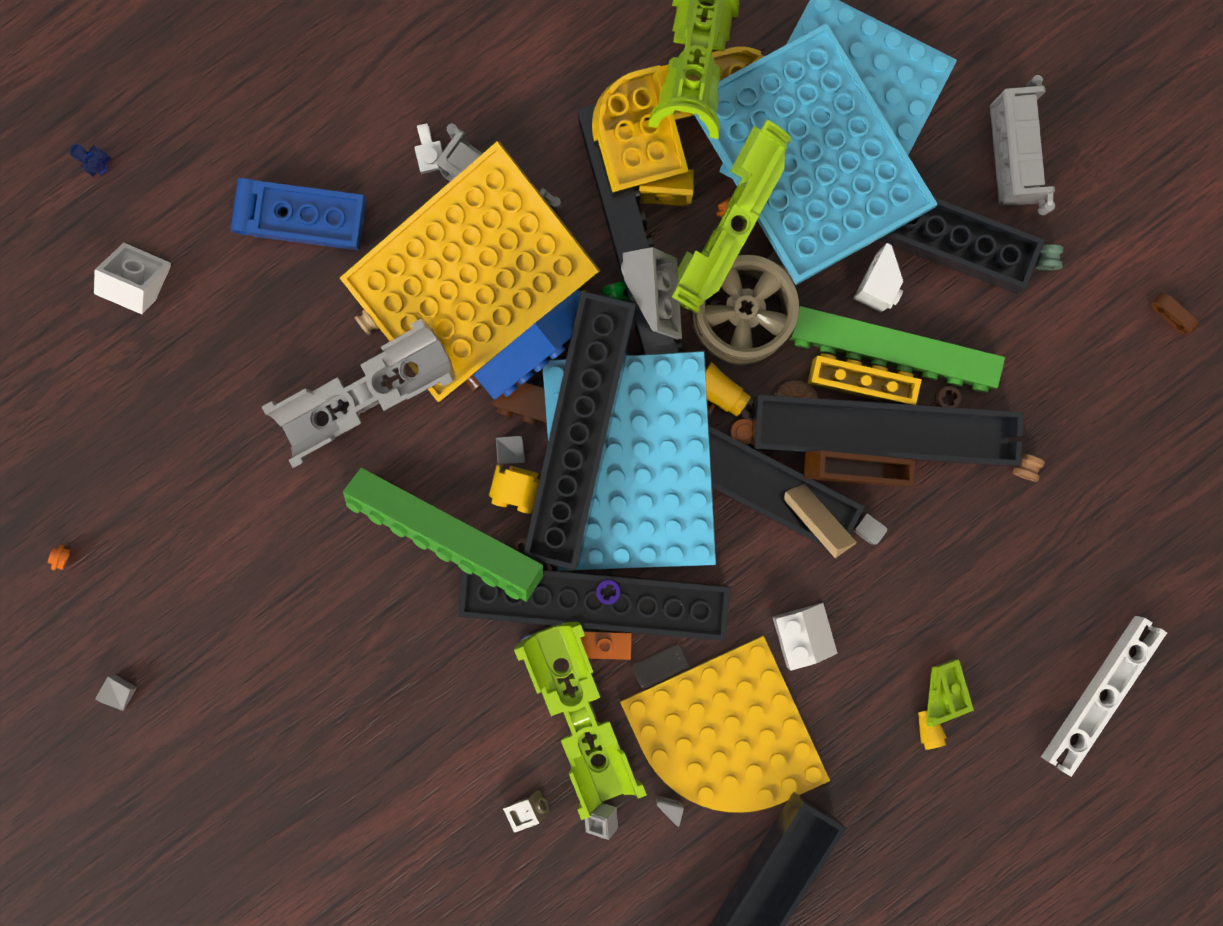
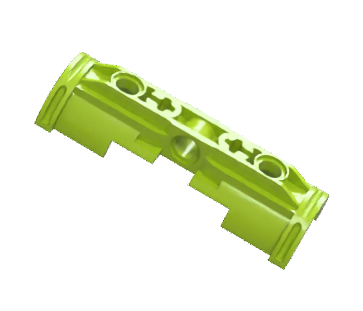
M673 0L672 6L677 7L672 29L675 32L673 42L685 44V49L680 53L679 58L673 57L669 60L666 81L661 88L658 104L650 114L648 126L657 128L664 117L674 114V110L698 114L699 119L706 124L709 130V138L718 139L720 121L717 116L721 68L719 65L714 64L711 53L712 49L725 50L726 41L729 42L733 17L738 18L739 0ZM701 2H707L713 6H704ZM701 17L707 18L706 22H701ZM687 76H697L700 80L692 81Z
M768 119L765 120L761 129L755 126L752 127L746 142L729 171L742 179L727 205L728 208L717 229L711 234L702 253L695 251L694 254L686 252L678 266V284L671 297L679 301L680 306L695 313L700 312L699 307L700 305L703 306L706 299L719 291L784 171L785 152L792 138L786 131ZM734 216L740 217L743 221V227L739 232L731 227V220Z
M566 622L532 634L518 643L514 651L518 661L524 659L537 694L542 692L550 715L553 716L564 712L571 735L564 737L561 742L571 765L569 775L580 801L577 810L581 820L589 818L592 811L605 800L621 794L635 795L639 799L647 796L642 782L635 780L626 755L619 747L611 723L608 721L599 723L597 721L590 701L600 698L591 674L593 673L592 667L580 639L585 634L579 622ZM559 658L566 659L569 663L568 668L564 671H557L553 667L555 660ZM568 676L573 687L577 686L574 689V694H570L569 691L564 692L566 690L564 678ZM585 732L595 734L593 736L595 747L591 748L588 739H583ZM595 754H602L605 756L606 761L601 766H595L591 763V758Z

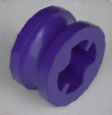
M612 580L602 581L596 589L598 600L604 604L615 603L620 596L619 585ZM607 584L614 586L612 590L616 589V595H611L610 599H604V594L601 595L600 593L601 588H606Z

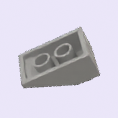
M653 247L623 253L621 271L624 281L651 330L675 339H682L680 302L671 297L678 284L677 258Z

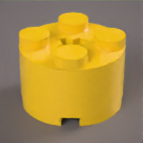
M497 464L489 497L492 498L491 503L501 507H507V504L518 506V511L533 514L540 479H537L539 473L510 466L509 470H502L503 465Z

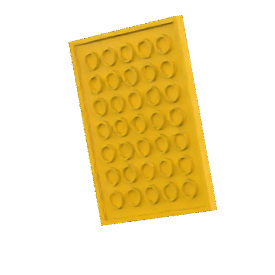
M497 141L343 274L340 279L389 341L412 330L411 324L419 319L425 320L431 326L446 349L455 371V380L444 387H442L441 383H438L428 389L437 402H440L471 375L491 361L536 321L598 274L600 269L503 145ZM410 362L408 365L417 375L419 370L417 364Z

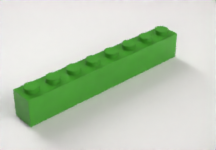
M799 306L798 319L789 337V340L795 341L794 345L797 347L809 349L811 345L819 347L820 352L835 355L836 352L846 354V359L861 361V358L871 360V365L882 367L891 365L897 367L896 371L922 373L921 377L930 380H937L940 377L948 379L947 384L962 387L963 383L972 385V390L982 393H988L989 390L998 388L1005 360L1003 356Z
M363 468L359 469L343 491L346 506L353 512L366 514L375 524H384L390 527L393 533L400 537L406 536L412 539L421 549L428 548L436 552V555L443 561H452L458 564L459 568L468 574L474 573L482 577L486 584L504 589L506 594L513 599L518 600L520 598L527 602L543 577L542 564Z

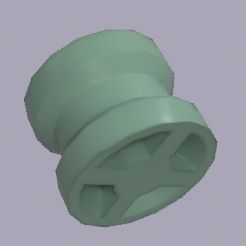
M1043 245L1035 268L1039 270L1062 269L1063 263L1060 260V255L1063 253V246Z

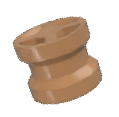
M1021 453V466L1015 467L1012 473L1018 477L1038 482L1040 477L1038 472L1040 468L1044 467L1045 461L1035 456Z

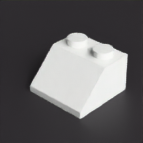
M123 243L95 269L94 294L143 314L156 301L171 263Z
M886 243L876 253L853 298L880 313L887 308L891 309L893 304L896 305L903 293V290L900 289L903 279L892 245Z
M823 603L772 616L785 664L790 671L816 664L838 654Z

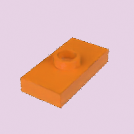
M583 631L585 636L580 639L588 658L631 660V632Z

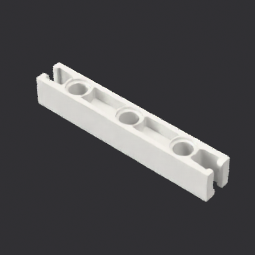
M1134 616L1041 757L1056 766L1058 757L1065 749H1068L1069 752L1062 765L1059 764L1057 768L1072 777L1167 632L1161 628L1152 627L1153 623L1144 617ZM1147 625V630L1150 632L1141 642L1139 637ZM1135 645L1136 654L1131 658L1129 650ZM1106 689L1108 696L1101 702L1100 693ZM1077 733L1078 742L1071 745L1070 738L1073 734Z

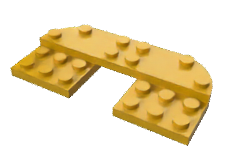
M733 47L711 53L714 64L719 65L721 68L720 80L765 57L761 55L762 51L750 47ZM658 65L624 75L608 86L597 101L593 112L592 132L594 141L598 140L612 192L689 172L675 120L694 116V114L674 110V114L664 117L657 128L648 126L650 114L658 104L661 88L666 81L668 65ZM687 76L692 81L700 80L697 76Z

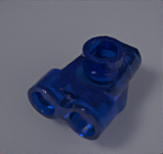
M74 144L69 151L73 158L83 163L80 167L93 177L96 173L99 175L105 174L108 169L107 164L112 159L95 145L89 151H86L83 146Z

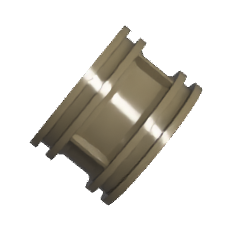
M739 255L721 286L730 295L726 306L705 305L704 301L703 306L700 305L699 313L692 311L694 332L708 353L726 363L748 365L766 359L788 339L798 319L799 299L793 281L779 265L760 256ZM739 275L759 279L754 290L742 289ZM775 293L781 306V313L767 311L764 299ZM743 303L745 307L750 305L749 315L746 312L742 314L739 311ZM728 319L733 325L737 326L730 345L722 341L711 329ZM760 323L776 337L763 346L753 348L750 328L756 327Z

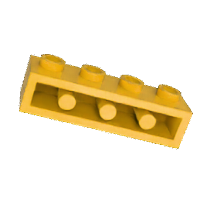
M821 354V356H816L812 361L807 385L890 404L916 405L922 379L913 378L914 374L898 371L897 374L887 372L888 368L872 365V368L862 366V362L847 359L846 362L836 360V356Z

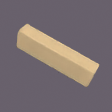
M805 484L785 492L784 501L834 558H837L856 544L852 536Z

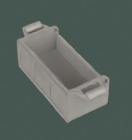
M1035 75L1027 83L1026 87L1005 89L990 105V116L1000 207L1039 203L1038 212L1044 216L1055 208V203L1053 202L1055 187H1040L1045 185L1037 100L1046 91L1045 86H1042L1043 78L1040 75Z
M452 123L447 126V132L452 140L436 161L442 176L450 182L483 154L470 145L466 133L457 129V126ZM542 188L539 193L553 211H559L561 209L560 198L553 197L546 189Z

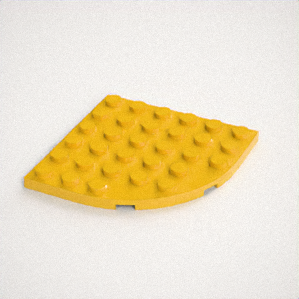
M763 635L620 700L639 745L656 774L675 792L700 806L724 812L743 813L759 811L788 801L793 792L801 795L830 781Z

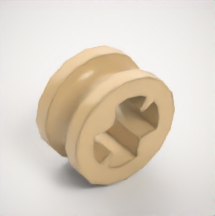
M363 310L361 316H355L354 318L370 336L372 334L371 331L373 329L377 330L379 327L368 313Z

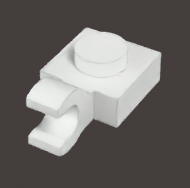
M427 123L418 125L417 128L422 145L415 146L420 172L424 174L437 171L439 168L436 161L443 153L441 142L432 141L430 128Z

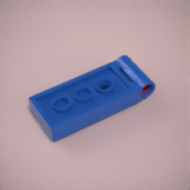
M239 178L237 180L230 231L253 237L360 251L367 199L364 195ZM288 210V214L282 217V212Z

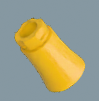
M710 361L705 367L707 400L724 411H729L738 416L751 396Z

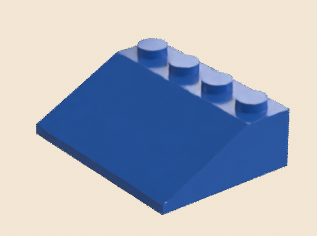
M578 289L536 321L474 374L494 400L502 393L506 397L518 388L517 381L522 385L534 375L531 372L532 369L536 372L540 371L549 363L547 360L548 356L553 360L565 350L562 345L571 338L581 292Z

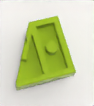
M953 659L932 667L926 720L927 726H936L974 711L959 659Z

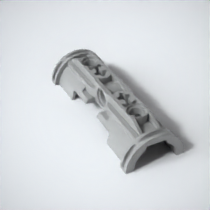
M419 319L411 324L412 330L381 346L384 352L360 365L366 376L351 385L344 387L341 380L337 377L314 391L305 388L280 403L271 401L262 406L265 415L272 417L283 427L292 445V457L289 459L292 468L304 463L307 460V454L361 424L360 413L378 404L385 411L438 383H441L442 387L455 380V371L449 355L437 334L425 320ZM410 362H414L418 366V374L415 377H409L406 374V366ZM400 375L402 379L392 382L393 388L384 385L387 382L386 376L394 378ZM342 401L349 402L348 412L339 411L335 413L332 410L342 407ZM321 411L326 412L329 416V421L325 426H321L317 422V415Z

